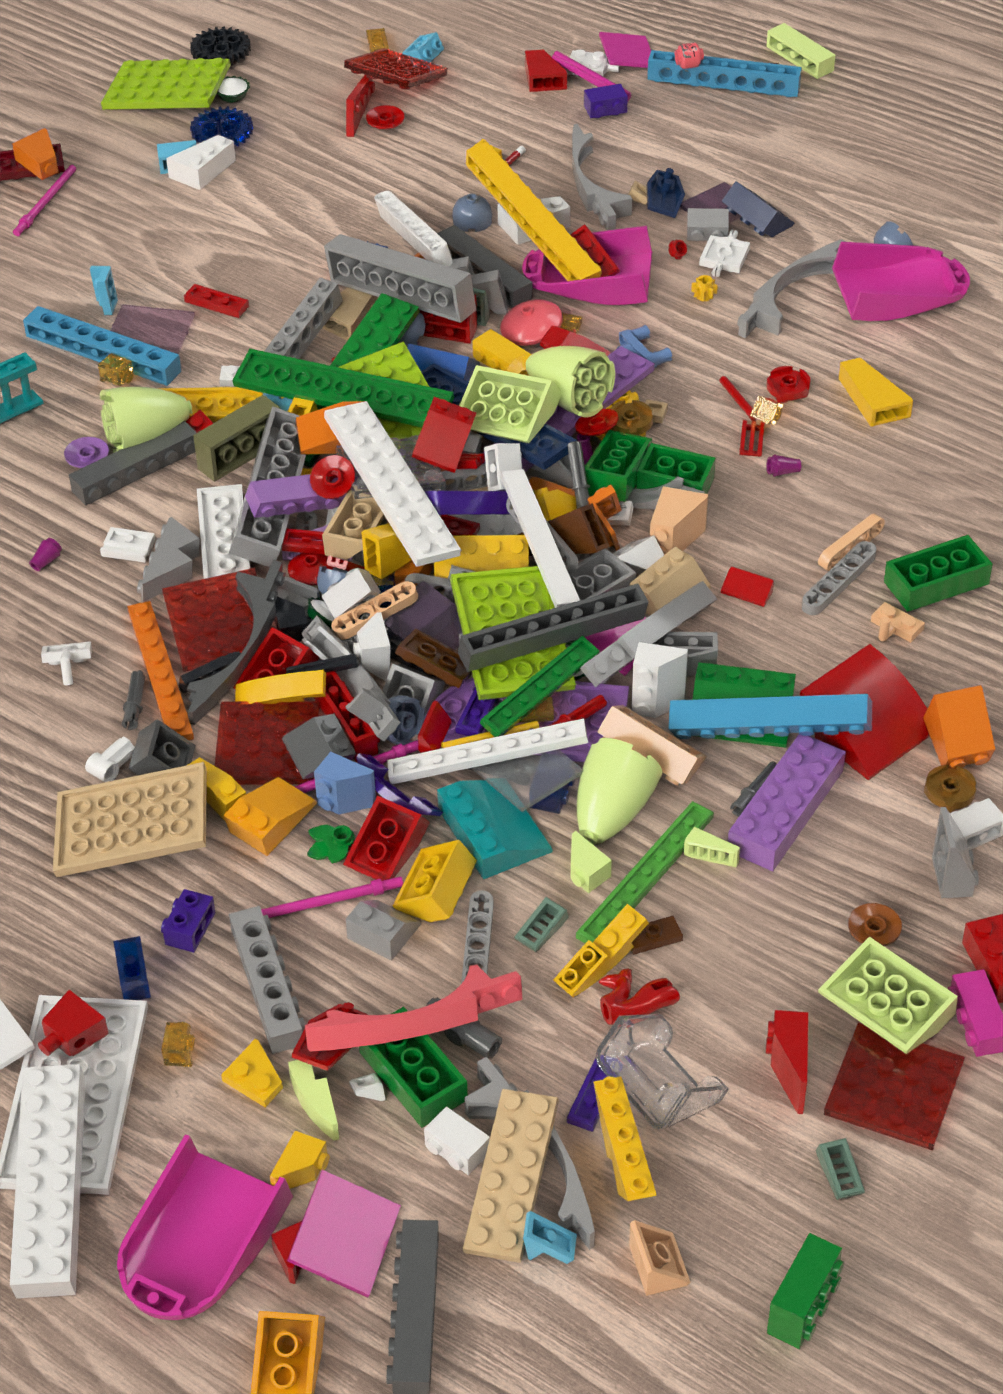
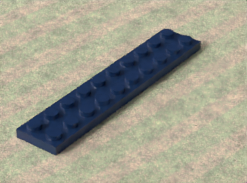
M434 363L421 371L429 387L453 392L454 400L452 404L460 405L469 384L468 381ZM546 423L530 443L476 432L496 444H520L522 458L543 470H546L569 454L568 443L577 441Z

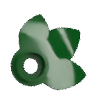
M330 825L313 827L308 830V833L316 842L308 850L307 855L316 860L328 858L332 864L340 862L347 856L348 848L355 841L354 832L345 825L335 828Z

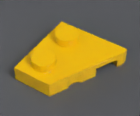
M254 1039L221 1074L223 1082L265 1108L283 1089L281 1079L257 1039Z

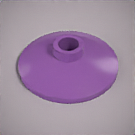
M96 437L78 438L69 443L64 451L65 460L77 468H83L109 455L107 443Z

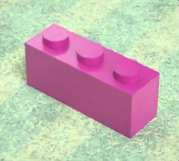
M985 970L954 974L948 990L958 996L956 1015L959 1024H963L965 1028L967 1045L973 1048L976 1057L1003 1052V1013Z

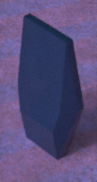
M667 168L666 171L657 169L646 184L648 210L676 218L685 196L680 178L673 174L674 170L671 168Z

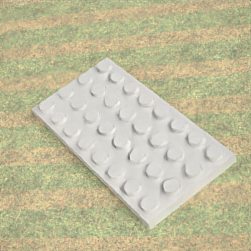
M39 995L29 1034L35 1049L24 1055L0 1152V1189H16L23 1068L80 1064L85 1077L80 1193L109 1195L148 1010L147 1001L80 997L105 1017L109 1034L75 1056H68L60 1048L51 1055L46 1056L38 1046V1043L46 1037L42 1026V1019L63 996Z

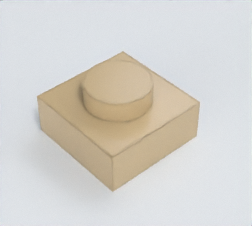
M634 181L628 195L635 202L646 205V186Z
M647 399L645 403L651 407L653 422L662 424L668 410V403Z

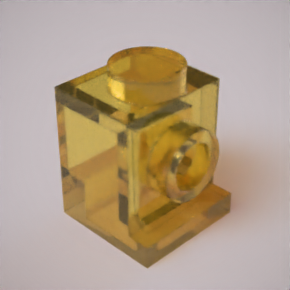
M110 353L98 364L100 381L103 383L108 381L122 386L125 382L130 383L133 379L134 373L132 361Z
M758 395L750 416L766 424L775 425L782 415L783 404L771 398Z
M166 1023L161 1048L164 1066L192 1067L191 1051L194 1050L195 1036L190 1034L191 1026L189 1023Z

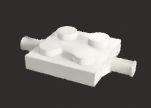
M572 50L571 59L601 76H604L608 71L619 72V66L610 65L606 54L597 51L593 53L585 52L584 50ZM566 69L567 75H575V76H578V75L574 74L573 72H571V71H569V70Z
M731 230L728 237L710 235L700 257L699 266L713 269L711 274L714 277L715 275L719 277L722 270L739 273L750 250V242L736 239L738 236L736 230L734 233Z

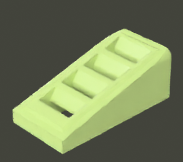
M694 827L685 839V856L737 867L739 864L740 847L697 827Z

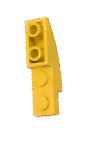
M627 904L593 943L590 940L585 943L553 981L572 997L582 993L605 976L634 947L632 944L633 940L649 922Z

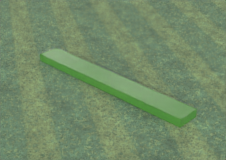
M692 801L576 932V939L583 943H586L588 940L593 943L627 904L635 908L682 855L685 839L694 827L703 830L714 818V812Z

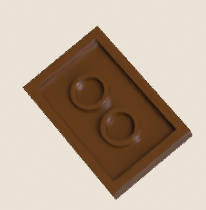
M416 628L399 644L395 652L404 661L414 663L423 668L426 673L441 678L449 686L460 688L472 675V671L467 672L458 651Z

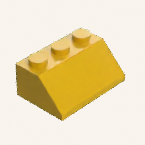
M460 840L420 849L392 906L398 911L427 922L450 918L459 897L463 893L468 878L472 875V870L477 860Z

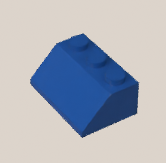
M408 343L407 348L420 371L434 363L469 382L476 365L480 366L479 361L467 356Z

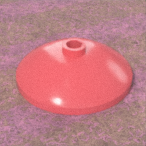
M542 299L528 300L514 306L506 313L501 321L500 330L503 337L516 345H534L540 343L552 325L560 328L563 316L560 308L553 302Z

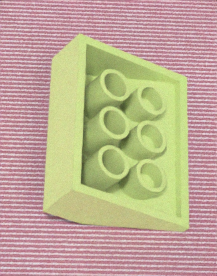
M476 365L459 406L476 412L470 431L530 443L554 414L561 398V390L552 380Z
M868 937L818 989V993L906 1054L937 1034L956 1014L958 998L957 995L871 937Z

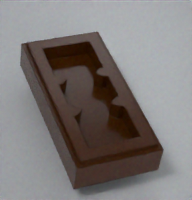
M674 916L649 922L633 940L632 954L635 955L683 941V934Z

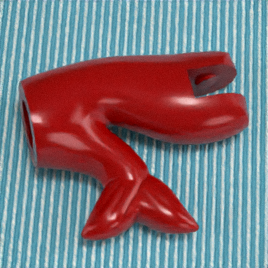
M630 968L621 970L619 974L607 975L599 980L601 985L613 989L612 992L602 996L600 999L601 1012L608 1025H620L641 1019L661 1008L674 1005L680 1000L679 992L673 987L668 978H659L646 983L633 997L628 999L632 983V970Z

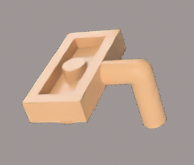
M886 602L871 616V622L880 626L878 638L883 642L892 634H895L911 643L924 630L925 622Z

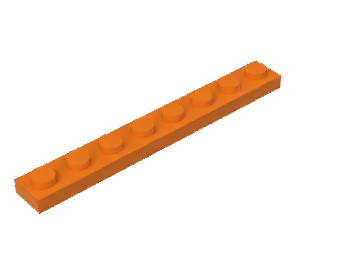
M151 601L127 606L128 613L162 721L187 740H194L190 721Z

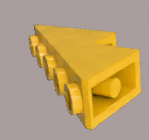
M606 1077L603 1080L593 1081L606 1155L613 1163L618 1195L627 1201L657 1196L622 1077Z

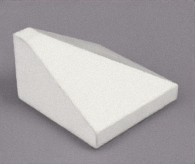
M376 1073L349 1081L356 1096L378 1101L386 1100L382 1082Z

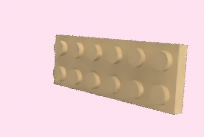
M502 1089L463 1245L464 1253L518 1263L522 1262L525 1249L523 1236L526 1213L529 1211L533 1212L559 1104L558 1097Z

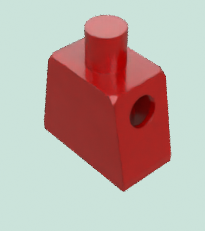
M68 990L42 1019V1026L46 1037L38 1043V1046L46 1056L51 1055L58 1048L68 1056H75L109 1034L106 1019L75 993Z

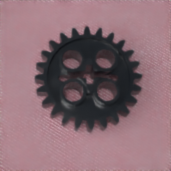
M223 26L222 29H218V27H215V30L208 28V32L201 31V34H196V38H192V42H190V50L193 59H229L230 64L233 65V62L240 63V59L245 60V56H249L251 44L248 35H245L244 31L239 32V29L233 31L232 27L225 29V26Z

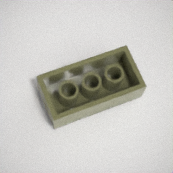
M261 395L194 434L198 470L215 482L257 456L272 406L279 409L280 407L266 396Z

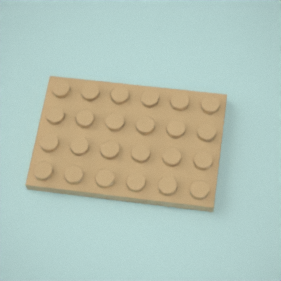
M204 762L57 792L53 872L55 876L60 877L206 847L207 768Z

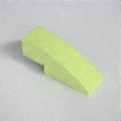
M299 1060L288 1062L292 1086L302 1108L321 1131L332 1140H339L338 1123L327 1077L315 1080L312 1065Z

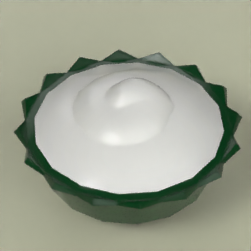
M227 76L224 78L217 94L224 101L237 102L246 96L250 83L242 77Z
M308 598L307 613L313 621L318 616L332 629L331 625L335 618L325 601L319 598Z

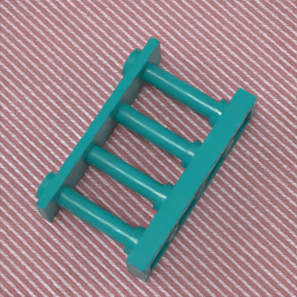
M26 352L0 363V388L3 397V403H0V423L44 404L37 393L30 388L28 374L36 371L37 365ZM20 378L23 394L12 398L9 382Z

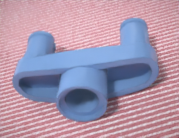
M646 325L633 330L627 329L619 332L620 345L655 363L654 368L662 363L672 361V352L669 348L652 353L640 342L650 338V330Z

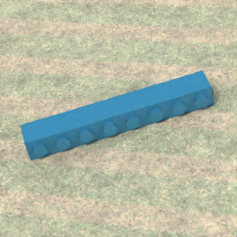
M868 694L671 700L669 730L678 739H690L691 736L711 739L715 738V735L738 738L740 734H749L752 737H763L764 734L784 737L788 736L789 733L811 736L814 735V732L837 735L842 731H849L851 734H863L864 731H872V700Z

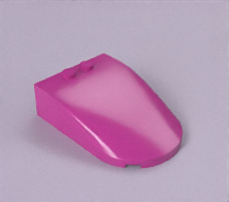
M647 226L592 232L619 268L620 272L615 276L567 281L540 249L536 251L532 249L522 264L523 274L532 282L533 288L544 292L606 305H628L648 302L653 252Z
M840 242L832 267L851 319L862 321H887L904 318L956 302L967 293L970 285L969 273L955 258L950 260L943 256L944 252L933 248L857 242Z
M185 1134L121 1243L117 1259V1270L122 1288L129 1300L145 1314L163 1320L190 1318L213 1306L252 1263L278 1225L293 1198L286 1179L279 1177L275 1186L265 1183L199 1153L191 1137Z

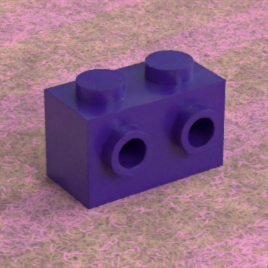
M621 84L584 90V107L590 119L627 113L628 96Z
M187 889L183 890L180 897L174 900L169 917L165 918L162 922L161 933H163L165 945L195 953L216 913L213 896Z

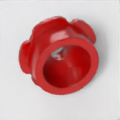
M672 240L669 243V254L671 257H675L676 260L682 259V256L687 253L686 243L682 240Z

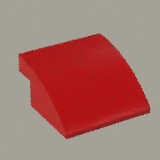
M868 644L800 691V696L869 695L872 700V731H864L863 734H851L849 731H842L837 735L815 732L814 736L815 739L846 751L844 762L867 780L873 778L930 737L923 718L927 711L926 705L897 667L871 644Z

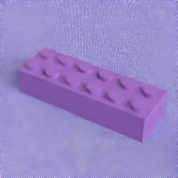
M799 734L729 830L728 842L740 847L739 857L773 872L842 774L846 751L811 736Z

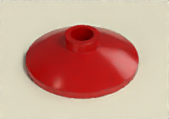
M391 105L374 107L366 114L367 123L378 129L397 127L403 123L405 118L404 112L400 108Z
M601 409L594 416L580 417L575 423V429L581 435L600 436L617 424L619 416L615 410Z
M339 455L324 457L315 464L311 471V487L322 498H340L353 487L356 477L355 469L352 463L345 457ZM334 478H338L336 482L332 483Z
M301 553L289 562L288 574L290 578L315 586L317 585L320 566H326L327 569L331 570L335 567L327 564L328 556Z

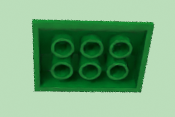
M698 662L692 700L794 696L796 674ZM740 734L738 738L715 735V738L712 739L786 748L788 736L781 737L774 734H764L763 737H752L749 734Z

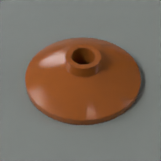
M867 903L858 906L852 911L848 920V928L851 935L862 944L868 937H871L881 945L888 946L899 938L902 922L899 915L890 907L878 903Z

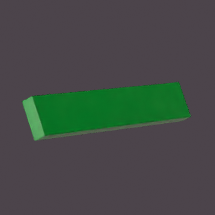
M582 635L481 719L480 724L494 737L503 736L581 671L580 668L598 655L600 650Z

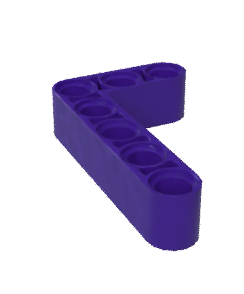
M424 491L439 515H511L506 508L507 499L509 498L506 491Z

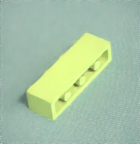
M785 23L768 30L767 47L794 65L802 67V70L816 79L834 71L835 54Z

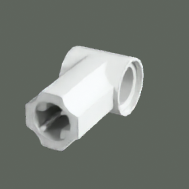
M123 736L102 754L98 752L92 754L86 762L85 769L103 782L113 781L118 775L119 768L132 757L135 747L129 739Z

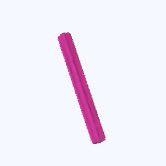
M555 51L552 55V59L557 61L562 67L597 87L615 85L614 82L559 51ZM624 89L628 96V102L631 99V92Z

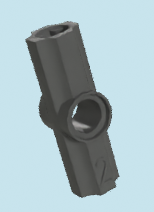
M438 997L435 999L432 998L426 1006L431 1005L441 999H439ZM479 1020L443 1030L446 1037L457 1046L465 1044L487 1058H493L498 1053L502 1044V1038L482 1026Z

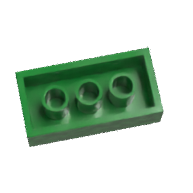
M609 430L585 465L587 485H590V488H588L589 496H593L600 488L612 485L619 502H625L637 484V470L652 443V438Z
M965 535L886 561L884 583L905 610L909 612L988 585L990 583L993 563L969 535Z
M402 1007L391 1014L407 1012V1009ZM428 1034L359 1047V1053L421 1128L428 1125L446 1106L453 1110L463 1104L465 1097L468 1096L467 1080Z

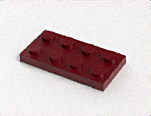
M52 144L58 167V173L56 174L65 172L61 144ZM13 150L0 151V181L37 177L15 160Z

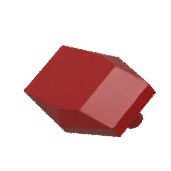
M553 325L540 341V346L544 349L557 346H579L604 352L607 356L611 354L610 351L590 339Z
M346 1002L343 1005L338 1004L310 1019L307 1024L328 1018L326 1012L331 1010L360 1015L368 1014L354 1009V1004ZM304 1029L292 1052V1058L328 1071L352 1048L310 1052L307 1048L306 1030Z

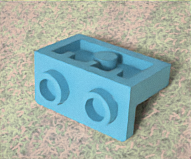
M437 32L420 35L401 55L404 60L412 59L415 61L419 59L422 67H425L444 50V47Z
M91 266L90 273L96 300L102 306L104 315H113L118 298L111 266Z

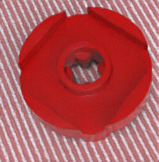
M781 366L770 372V376L767 377L766 387L768 392L776 397L778 402L786 403L788 400L806 398L809 394L811 380L808 373L802 369L796 371L793 370V366Z

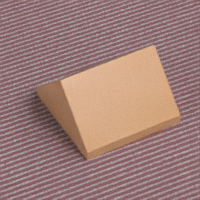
M636 1220L630 1223L629 1246L646 1296L689 1285L691 1282L674 1234Z

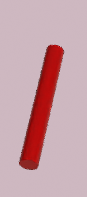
M722 376L719 382L752 421H755L759 415L726 376Z

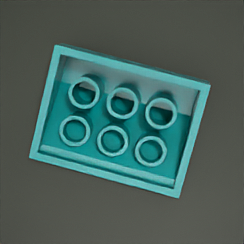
M506 780L458 781L437 789L438 808L443 811L442 816L457 840H460L477 860L475 868L483 880L553 852L552 847Z

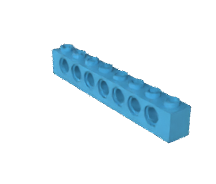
M651 50L648 59L647 80L687 84L695 87L705 86L713 89L722 88L731 91L740 90L749 93L757 92L766 93L767 95L798 97L802 67L704 56L698 67L682 69L675 62L674 52Z
M37 306L23 319L26 337L168 386L181 372L179 354Z

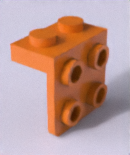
M609 485L606 488L603 487L597 490L587 500L589 504L593 503L609 546H613L617 551L620 549L616 534L607 519L622 510L616 491L612 485Z

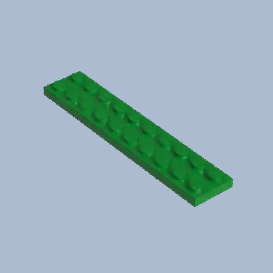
M381 293L330 366L339 367L398 344L419 314V306ZM317 405V408L320 410L326 408V406ZM306 454L304 465L311 468L320 454Z
M255 349L248 350L232 380L234 387L294 399L295 397L314 401L316 405L326 407L340 402L367 401L377 418L417 427H423L434 397L444 399L450 403L454 400V393L451 391Z

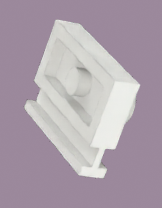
M111 527L103 542L104 546L100 549L101 556L146 563L147 555L149 556L156 540L155 533Z

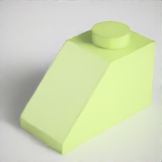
M575 831L572 833L571 880L576 886L582 887L586 892L590 893L611 877L612 860Z

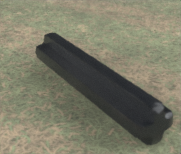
M350 654L290 666L286 668V674L324 670L327 673L357 668L358 658L356 654Z

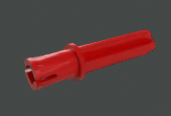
M598 695L568 715H560L557 721L548 726L579 719L585 720L607 706V701L603 695Z

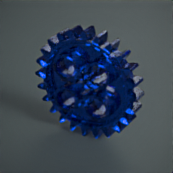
M219 106L218 110H215L213 107L211 111L204 110L205 114L198 113V117H193L194 121H191L190 126L192 139H195L196 143H201L219 135L234 141V145L240 146L239 142L246 143L245 139H250V135H253L252 118L248 117V113L243 114V110L237 111L236 107L232 110L229 109V106L225 109Z

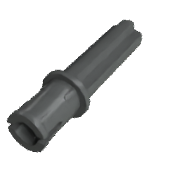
M573 441L568 443L567 446L574 485L572 491L575 492L578 509L589 505L587 499L589 498L588 488H590V485H587L580 441Z
M141 670L131 673L127 701L123 705L124 717L122 726L126 728L127 722H129L128 730L137 728L139 714L143 709L141 700L145 675H143Z
M770 762L749 787L741 790L739 798L730 806L734 815L738 817L741 815L777 765L776 762Z

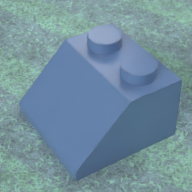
M330 752L314 771L317 805L324 810H330L336 814H344L372 807L376 799L374 770Z

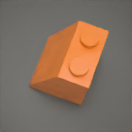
M982 686L935 694L923 718L940 764L956 769L957 766L963 768L969 764L982 765L987 763L995 751V744Z

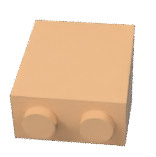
M663 486L650 523V536H655L664 555L674 547L684 551L705 532L708 494Z

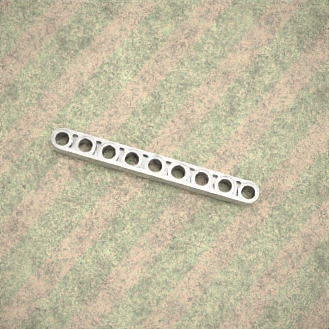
M383 191L375 195L374 199L381 218L426 260L445 266L452 265L453 260L447 242L392 192Z

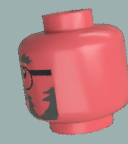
M695 42L680 44L678 49L675 50V62L682 69L698 67L701 60L704 59L703 49L699 48Z

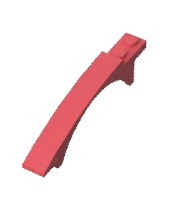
M476 964L469 967L465 980L455 991L445 998L419 1009L388 1015H360L338 1010L326 1012L328 1018L305 1025L307 1048L312 1052L383 1044L432 1034L478 1021L479 1013L522 1000L521 976L515 971L491 979Z

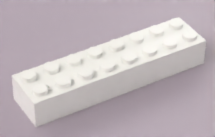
M80 1064L23 1068L10 1287L16 1299L76 1295L85 1077Z

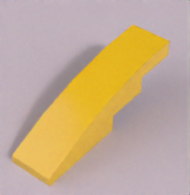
M324 670L289 673L236 684L235 708L284 706V702L304 701V698L325 697L326 672Z

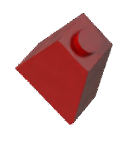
M544 49L525 50V70L529 92L567 90V71L557 61L552 59Z

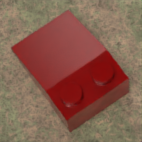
M434 397L411 457L455 473L476 412Z
M272 627L236 684L286 674L287 667L315 662L320 657L309 647ZM276 706L266 708L272 711Z
M377 795L343 865L375 880L381 879V881L395 878L419 846L430 822L421 814Z
M775 1010L774 1021H768L766 1054H771L770 1065L797 1114H803L808 1074V1012Z

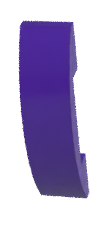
M360 753L357 755L358 764L374 770L375 790L383 798L421 815L441 816L443 814V811L426 798L413 796L410 799L384 779L389 769L374 757Z

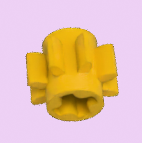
M701 275L696 278V283H692L691 292H694V297L698 300L709 301L713 299V294H717L718 285L715 284V279H712V277Z

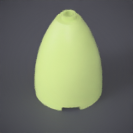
M557 346L535 352L526 360L528 375L552 380L561 390L558 406L578 416L591 417L597 414L603 408L602 403L608 392L612 393L615 383V366L613 361H610L604 352L579 346Z
M118 387L101 390L100 400H104V405H102V410L100 411L103 428L108 443L114 444L115 449H112L113 453L144 443L170 431L183 421L186 422L189 419V414L192 413V405L189 400L187 401L181 395L162 389Z
M600 738L598 743L592 744L580 776L577 793L579 833L593 845L605 842L624 829L645 806L662 776L661 766L651 755L645 758L637 751L632 750V744L617 739Z

